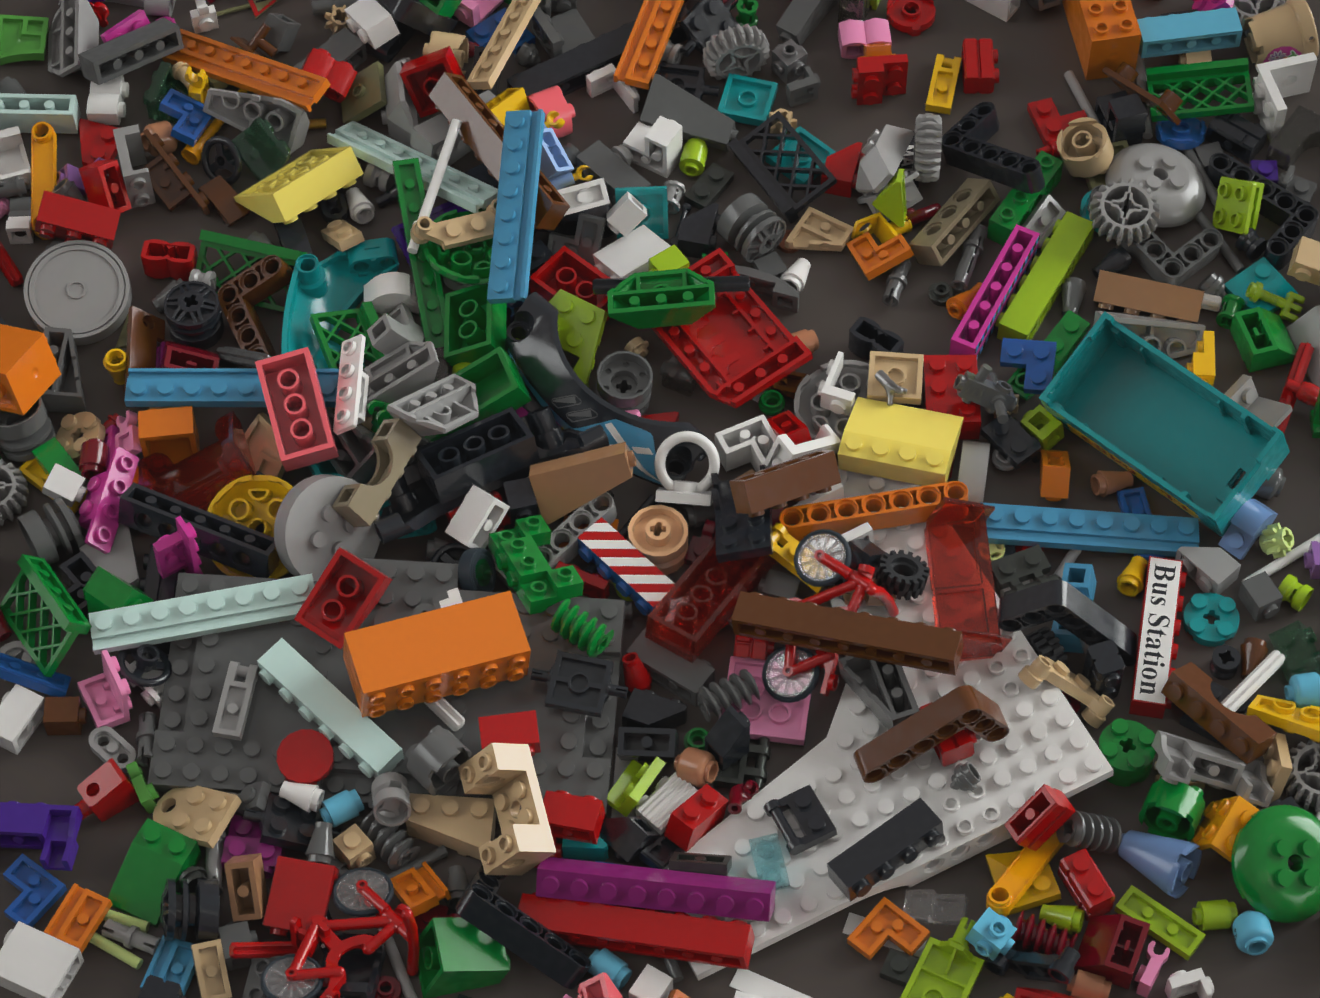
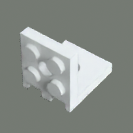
M1314 52L1256 64L1258 77H1253L1252 82L1255 89L1254 93H1252L1254 100L1253 113L1258 115L1260 125L1268 132L1267 137L1270 143L1280 141L1287 113V106L1283 98L1310 92L1317 64V57Z

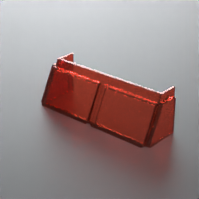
M943 497L926 520V528L924 529L930 585L934 594L932 602L935 627H951L962 632L964 648L960 661L992 658L997 652H1002L1012 640V636L1001 635L1000 628L998 627V611L986 520L995 510V507L984 505L983 503Z

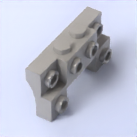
M1157 730L1151 746L1158 754L1155 767L1164 781L1175 785L1178 782L1189 785L1190 781H1201L1216 789L1222 790L1224 788L1234 791L1256 808L1258 805L1269 807L1274 790L1267 781L1266 766L1262 761L1254 760L1249 764H1245L1230 751Z

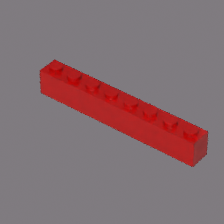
M536 892L532 894L522 893L518 907L522 912L571 945L597 949L606 948L611 951L748 970L755 939L752 926L742 920L728 922L721 921L713 916L692 917L683 912L670 914L656 909L646 908L641 910L629 906H612L602 903L538 897Z

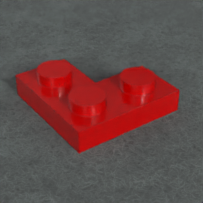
M1051 97L1027 104V111L1044 146H1046L1049 140L1057 137L1061 130L1064 131L1069 126V122L1077 118L1087 117L1084 110L1060 116Z

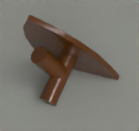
M265 23L261 25L250 42L241 37L231 36L230 38L245 51L266 58L268 57L258 50V47L271 57L278 51L277 48L264 39L271 30V27Z

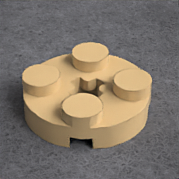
M79 412L75 415L68 414L62 419L56 439L75 464H79L82 443L91 438L104 441L106 430L105 426L101 424V420L93 413Z

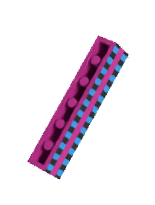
M1016 224L953 334L949 355H977L978 359L996 327L995 324L1001 312L1005 311L1009 298L1017 290L1023 275L1026 274L1038 252L1040 233Z

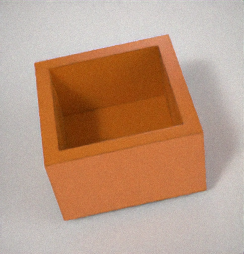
M192 406L165 409L151 408L138 411V434L146 468L200 462L199 433Z

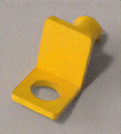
M878 212L857 220L854 224L851 238L855 239L869 231L870 234L874 233L883 244L899 234L911 232L912 223L910 219L908 221L905 220L904 227H898L893 222L889 223ZM870 223L865 230L859 231L863 225Z

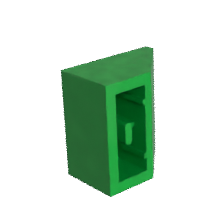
M1261 307L1234 313L1230 332L1249 373L1293 362L1297 351L1279 315Z

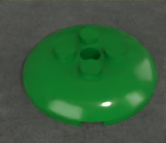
M480 208L478 212L485 211L486 209ZM455 209L440 215L433 222L437 223L474 213L471 211L457 213ZM493 238L443 250L441 245L431 241L423 244L424 255L428 263L442 276L466 285H487L489 283Z
M1274 805L1261 809L1251 816L1252 818L1244 828L1239 830L1234 841L1231 865L1235 885L1241 897L1246 899L1255 911L1265 914L1270 921L1295 923L1306 920L1320 911V820L1310 812L1292 805ZM1288 859L1293 862L1291 868L1288 867Z

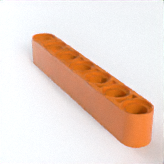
M950 481L793 506L781 511L779 523L784 525L788 533L800 542L809 533L821 529L832 530L842 535L866 522L869 523L873 530L954 518L964 515L968 510V488L963 482ZM821 535V536H816V537L812 538L811 540L822 539V538H828V537H832V536H829V535Z

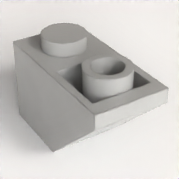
M1181 546L1177 549L1175 560L1183 561L1182 572H1187V575L1205 593L1220 595L1237 580L1241 564L1219 547Z

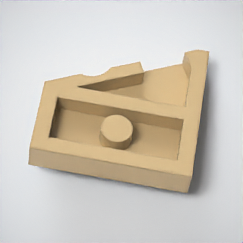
M809 206L785 240V247L788 249L842 252L846 243L851 239L854 227Z
M1277 733L1266 754L1263 755L1267 781L1274 790L1270 804L1280 798L1293 769L1286 735L1282 733Z

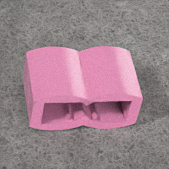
M872 18L866 21L848 19L838 24L837 35L842 58L857 59V57L864 56L863 45L889 43L892 46L889 23L886 19Z

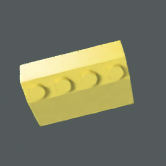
M351 146L313 149L234 196V199L237 203L272 223L283 222L284 225L296 221L298 219L297 215L303 211L306 213L317 208L319 201L335 197L337 195L336 191L340 188H348L357 182L356 178L364 173Z
M857 397L839 446V469L922 486L948 482L964 417L898 404L888 406L887 402Z

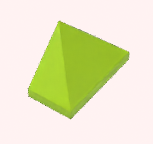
M904 169L897 170L893 178L871 204L898 227H904L907 216Z

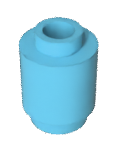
M346 789L322 801L323 808L319 809L323 821L332 823V826L335 828L359 816V812L364 810V805L355 789L351 791Z
M603 948L601 951L597 949L589 957L592 966L588 972L591 975L596 976L602 972L607 973L618 990H621L629 981L633 971L628 968V964L608 949Z

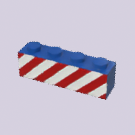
M602 517L577 537L578 553L581 558L587 563H594L597 566L598 573L605 580L610 579L616 584L615 586L622 596H629L643 615L648 614L652 619L656 620L679 600L678 586Z

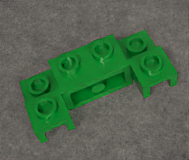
M542 515L516 519L514 529L489 533L488 548L496 559L498 569L504 572L509 587H513L529 615L541 613L553 604L567 598L570 599L583 595L584 582L574 566L570 565L552 569L538 546L550 544L551 530Z

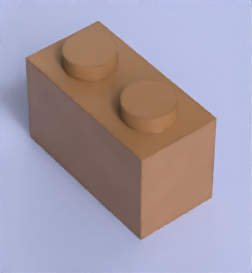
M257 853L233 856L224 864L233 922L262 919L265 916L268 902L262 855Z

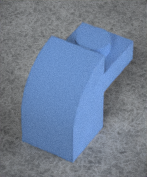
M1257 499L1246 501L1230 520L1231 525L1218 545L1238 559L1243 560L1256 539L1263 534L1262 530L1267 529V525L1273 523L1278 513Z

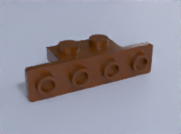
M148 129L144 130L143 133L146 139L159 154L158 157L143 167L149 170L153 190L170 212L192 197L207 216L210 213L207 207L210 202L202 191L197 193L192 186L195 182L186 171L183 174L177 168L180 163L172 152L166 154L162 148L165 144L156 132L152 135Z

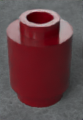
M91 438L81 445L79 470L81 476L87 480L105 472L107 469L109 447L102 440Z

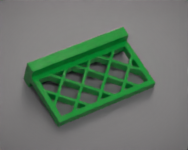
M1248 58L1146 68L1147 90L1150 94L1160 98L1161 96L1156 93L1165 92L1166 89H1169L1182 98V104L1174 112L1179 119L1254 112ZM1235 84H1243L1240 88L1233 86ZM1218 86L1214 91L1206 88ZM1192 89L1188 94L1185 93V92H1183V91H1181V90ZM1225 89L1233 93L1228 98L1219 94ZM1199 92L1207 96L1202 101L1194 97ZM1241 97L1247 100L1248 103L1237 104L1234 101ZM1213 99L1221 103L1219 106L1214 107L1208 105ZM1187 102L1195 105L1193 109L1183 108ZM1150 107L1152 122L1168 120L1160 112H1156L1155 109Z
M201 229L199 240L202 241L196 269L206 273L207 271H214L215 267L225 262L231 274L221 281L216 275V288H220L223 286L222 284L238 276L239 273L269 255H276L288 265L295 266L297 258L307 254V252ZM208 247L216 248L222 257L212 265L206 259ZM223 250L230 251V253L225 255ZM238 253L242 255L246 264L235 271L228 259ZM247 256H252L255 258L250 261ZM285 285L281 289H284L286 294H288L289 288ZM272 295L267 297L271 303H266L262 300L255 305L282 312L285 309L284 306L277 305Z
M372 301L362 302L360 308L310 315V323L329 369H338L337 363L340 361L341 351L338 353L329 348V341L331 340L341 346L342 342L345 341V339L335 334L338 328L351 334L350 338L360 334L365 336L366 348L364 349V358L374 363L385 356V354L372 346L366 331L379 319ZM355 318L358 326L355 329L344 323L343 320ZM327 321L335 327L330 332L321 327L319 322Z
M22 554L17 562L21 571L2 600L0 607L5 619L45 677H52L78 634L87 635L92 625L44 558ZM27 579H29V591H25ZM37 594L41 597L40 608H37ZM28 596V610L24 611V598ZM16 599L15 613H13L10 606ZM49 611H51L53 620L52 625L48 626ZM40 613V627L36 628V614ZM24 616H27V630L23 629ZM61 628H63L67 634L60 643ZM52 630L51 645H47L48 631ZM35 633H39V647L35 646ZM47 650H51V660L47 664Z

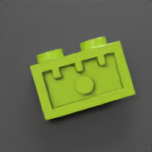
M657 756L650 765L646 762L641 765L636 760H632L609 791L607 804L627 817L666 763Z

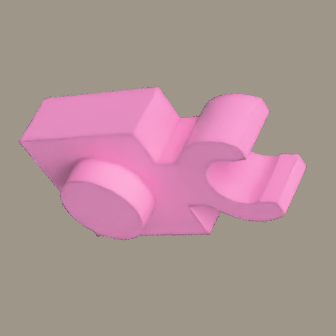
M127 410L126 418L119 415L116 419L120 432L115 435V448L121 447L134 455L142 452L138 427L136 426L138 421L137 413Z

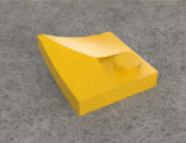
M1022 850L985 855L994 884ZM1049 863L1007 916L1061 899V892Z

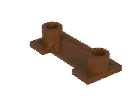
M1125 62L1115 72L1106 66L1102 71L1121 91L1126 90L1128 95L1138 93L1142 102L1160 112L1165 118L1176 125L1180 124L1181 120L1174 112L1182 104L1183 100L1169 89H1166L1160 98L1150 94L1133 83L1139 74Z
M135 306L129 307L124 394L129 376L128 368H156L157 341L161 343L165 339V320Z

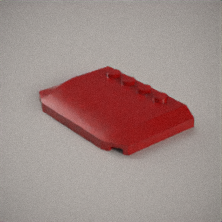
M720 247L688 267V269L701 276H740L735 269V264ZM751 287L749 291L715 292L716 307L693 324L652 328L710 398L736 409L813 359L812 352L797 335L795 337L792 336Z

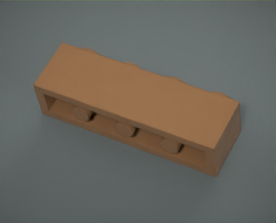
M1100 270L1093 301L1099 302L1098 308L1113 310L1114 306L1124 308V313L1139 316L1140 311L1151 313L1150 317L1166 319V317L1176 318V321L1198 323L1205 291Z

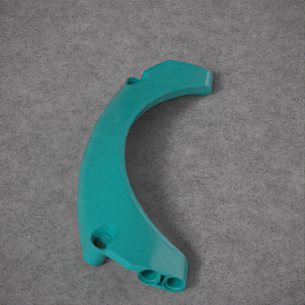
M391 238L365 240L347 249V251H337L320 262L312 254H304L298 257L295 262L285 303L281 354L308 347L312 358H314L320 345L310 323V315L355 309L364 299L365 284L380 274L396 272L398 270L399 260L395 240ZM327 321L319 322L321 327L330 332L335 327ZM340 328L335 332L336 335H338ZM329 460L308 466L313 476L330 474L344 477L337 473ZM388 500L384 502L381 509L379 510L380 516L382 514L383 508L390 505ZM436 519L398 539L428 535L437 530Z

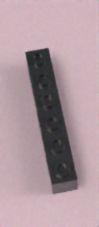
M134 482L120 497L118 519L120 524L159 539L164 535H171L177 532L175 518L181 516L184 522H190L196 531L197 537L194 539L199 547L197 554L258 578H269L279 566V556L276 551L274 537Z

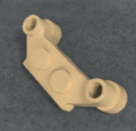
M497 198L487 206L485 211L437 223L427 216H421L412 226L410 232L411 239L417 244H426L429 241L441 245L443 250L492 239Z
M1039 655L1030 666L1026 665L1018 673L1020 680L1031 689H1036L1043 680H1046L1085 704L1087 707L1081 712V715L1094 728H1099L1106 720L1105 716L1115 707L1114 702L1104 694L1099 696L1090 687L1091 683L1085 676L1079 673L1075 675L1059 660L1055 662L1047 656Z

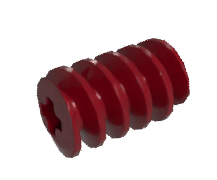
M1023 910L1016 922L1015 927L1017 930L1012 939L1015 941V946L1023 941L1022 949L1026 952L1034 946V952L1039 954L1045 950V954L1060 955L1066 946L1074 948L1078 933H1075L1069 939L1067 938L1068 929L1064 928L1060 934H1057V924L1054 923L1049 929H1046V919L1043 918L1038 924H1035V914H1031L1025 920Z

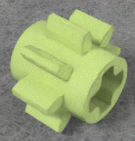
M1280 523L1267 525V529L1262 530L1263 534L1259 537L1262 551L1267 555L1273 554L1274 559L1285 557L1286 553L1291 551L1294 545V536L1291 530L1287 527L1281 528Z

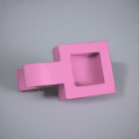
M1155 941L1149 943L1146 951V957L1149 960L1148 965L1140 966L1134 980L1139 982L1136 993L1145 998L1148 997L1162 965L1168 960L1170 948L1168 947L1162 955L1155 954L1153 951Z

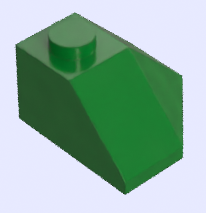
M100 566L96 568L83 588L84 599L87 601L89 613L154 601L139 588Z

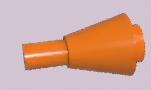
M978 282L970 290L949 298L946 301L949 315L962 320L982 283Z

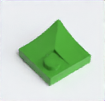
M0 14V65L17 61H44L49 18Z

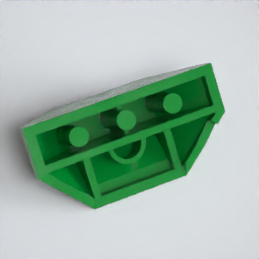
M688 268L633 273L615 288L607 291L608 316L637 329L690 325L716 307L714 282L705 279Z

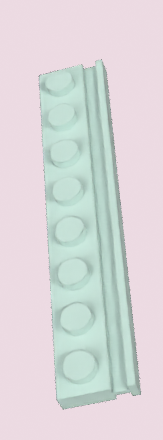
M355 121L335 129L334 134H327V143L335 147L351 146L356 157L393 175V161L419 158L424 189L428 190L438 160ZM447 165L437 196L473 213H478V209H486L497 198L498 189Z
M300 575L89 613V622L92 625L90 630L93 652L97 655L101 654V651L105 649L109 653L136 648L143 644L153 645L292 620L315 586L313 575Z

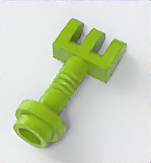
M1259 281L1256 283L1251 282L1245 293V296L1249 297L1251 302L1255 303L1260 299L1281 308L1279 316L1292 323L1299 319V317L1290 313V311L1300 314L1302 311V307L1293 302L1304 304L1306 299L1292 291L1288 292L1285 298L1264 290L1263 283Z

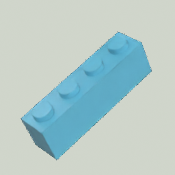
M1236 7L1137 19L1141 31L1139 46L1141 58L1239 47L1243 32Z

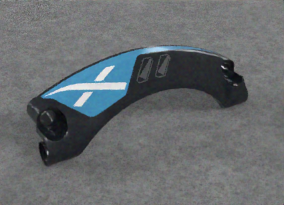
M538 292L530 294L516 312L514 322L509 325L504 345L508 355L514 360L528 391L540 407L550 406L558 426H561L562 430L570 428L585 431L600 424L606 432L609 446L626 442L628 451L633 450L637 466L633 467L632 475L665 488L658 480L654 466L655 455L661 443L677 432L692 431L704 434L688 422L657 421L630 414L611 405L591 391L573 371L563 352L557 326L558 309ZM682 442L675 445L668 452L665 461L669 477L673 481H685L687 474L693 470L695 461H702L707 457V454L702 447L692 442Z

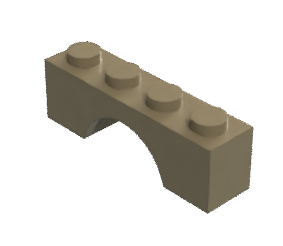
M400 418L383 420L371 440L377 459L373 477L365 485L361 483L345 485L332 508L353 527L371 526L377 520L378 512L384 502L390 498L391 490L396 481L404 474V468L409 459L415 455L417 446L422 438Z

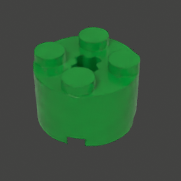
M1118 718L1102 731L1098 747L1113 768V776L1105 780L1114 785L1126 787L1139 781L1142 782L1149 776L1156 755V751L1151 746L1155 738L1152 730L1139 722Z
M1160 776L1159 780L1154 782L1149 789L1139 813V821L1141 825L1144 822L1149 827L1147 832L1150 834L1191 841L1205 810L1204 792L1197 786H1189L1182 782H1178L1177 785L1168 783Z

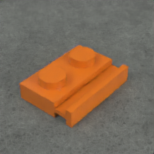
M426 861L422 862L423 867L417 870L412 867L390 878L395 895L402 904L411 908L414 917L426 913L439 905V901L444 898L447 900L451 899L448 888Z
M74 883L45 928L44 933L79 948L81 953H83L113 904L110 899L87 888L79 887L78 884Z

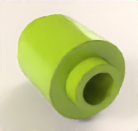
M691 138L683 146L679 168L688 176H698L704 172L708 148L703 140Z
M1227 899L1198 901L1196 908L1192 909L1193 924L1195 926L1198 925L1200 931L1229 929L1234 919L1238 917L1235 902H1228Z

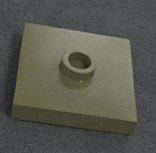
M376 61L357 73L346 98L341 102L344 124L351 121L358 122L387 105L384 68L380 62Z

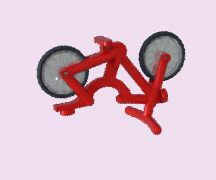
M826 529L816 530L806 535L800 541L794 554V566L797 574L804 582L816 587H825L838 582L841 578L847 581L803 600L797 597L790 598V600L803 603L813 602L820 605L854 591L848 606H839L846 611L857 612L867 593L869 596L876 597L883 602L889 616L896 617L899 614L893 597L883 587L874 584V581H872L875 567L859 564L857 571L849 568L851 549L846 539L838 532ZM785 644L773 651L765 661L762 671L765 689L773 698L781 702H798L813 692L819 681L820 669L825 668V676L820 694L828 697L830 691H836L839 683V676L835 674L839 659L838 654L816 650L817 655H814L807 648Z
M361 867L345 872L335 881L331 892L335 906L347 915L360 918L328 920L321 915H314L306 922L305 930L302 928L301 918L292 917L289 924L292 946L298 948L296 954H288L276 958L263 970L260 985L267 998H314L322 987H327V989L320 998H340L339 990L346 983V971L342 966H338L341 956L347 951L356 948L362 949L364 954L370 955L395 933L400 934L408 944V975H417L420 953L418 926L411 908L407 905L399 904L395 910L391 909L389 903L393 898L394 887L391 879L385 873L374 868ZM382 928L375 936L362 934L342 941L333 932ZM320 941L330 950L326 957V967L322 968L317 961L312 959Z

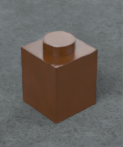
M79 696L45 697L43 724L47 735H82V724H87V708L82 706Z

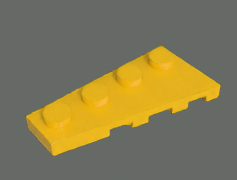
M1257 695L1248 706L1246 715H1256L1266 724L1281 728L1287 733H1296L1308 737L1312 741L1320 743V707L1310 705L1298 708L1293 701Z

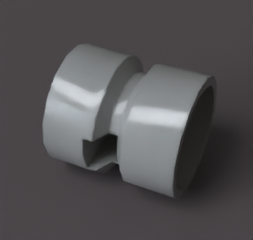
M396 772L380 774L374 779L371 787L375 820L388 827L402 825L411 815L408 781L403 775Z

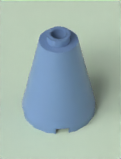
M1135 830L1122 833V840L1118 848V854L1122 859L1167 895L1175 899L1180 898L1189 888L1184 886L1188 877L1194 879L1196 876L1202 851L1197 849L1200 846L1193 842Z

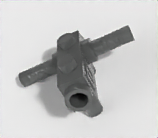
M983 364L977 374L966 371L964 375L958 374L953 388L957 390V394L963 402L967 404L974 402L984 406L988 413L993 414L996 412L999 423L1005 424L1008 422L1007 411L1012 412L1018 402V398L1015 397L1010 384L1003 380L998 381L997 375L991 372L992 368L987 364Z

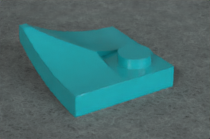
M1262 257L1226 282L1224 290L1227 294H1234L1244 299V310L1261 307L1272 313L1281 308L1260 299L1254 303L1249 301V297L1245 296L1247 287L1251 282L1256 283L1259 281L1263 283L1264 290L1283 298L1290 291L1298 294L1265 257Z

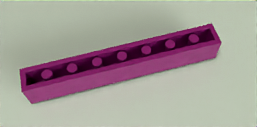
M548 857L537 868L536 896L765 922L770 921L775 910L776 881Z

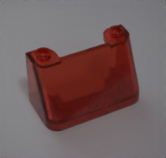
M234 411L220 417L215 423V433L219 441L184 460L173 464L171 459L163 453H153L139 460L138 484L207 511L216 494L227 484L246 475L255 476L256 469L241 422Z

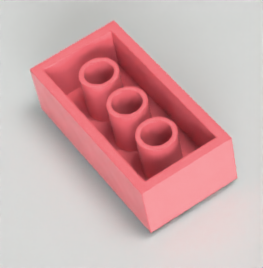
M305 347L256 361L255 364L280 460L285 471L288 472L339 457L309 348Z

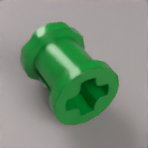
M738 0L736 4V9L739 13L736 16L737 23L741 27L745 24H749L750 27L757 26V0Z
M1227 294L1223 297L1221 312L1216 316L1217 324L1225 329L1231 328L1234 313L1243 311L1245 306L1244 299L1234 294Z

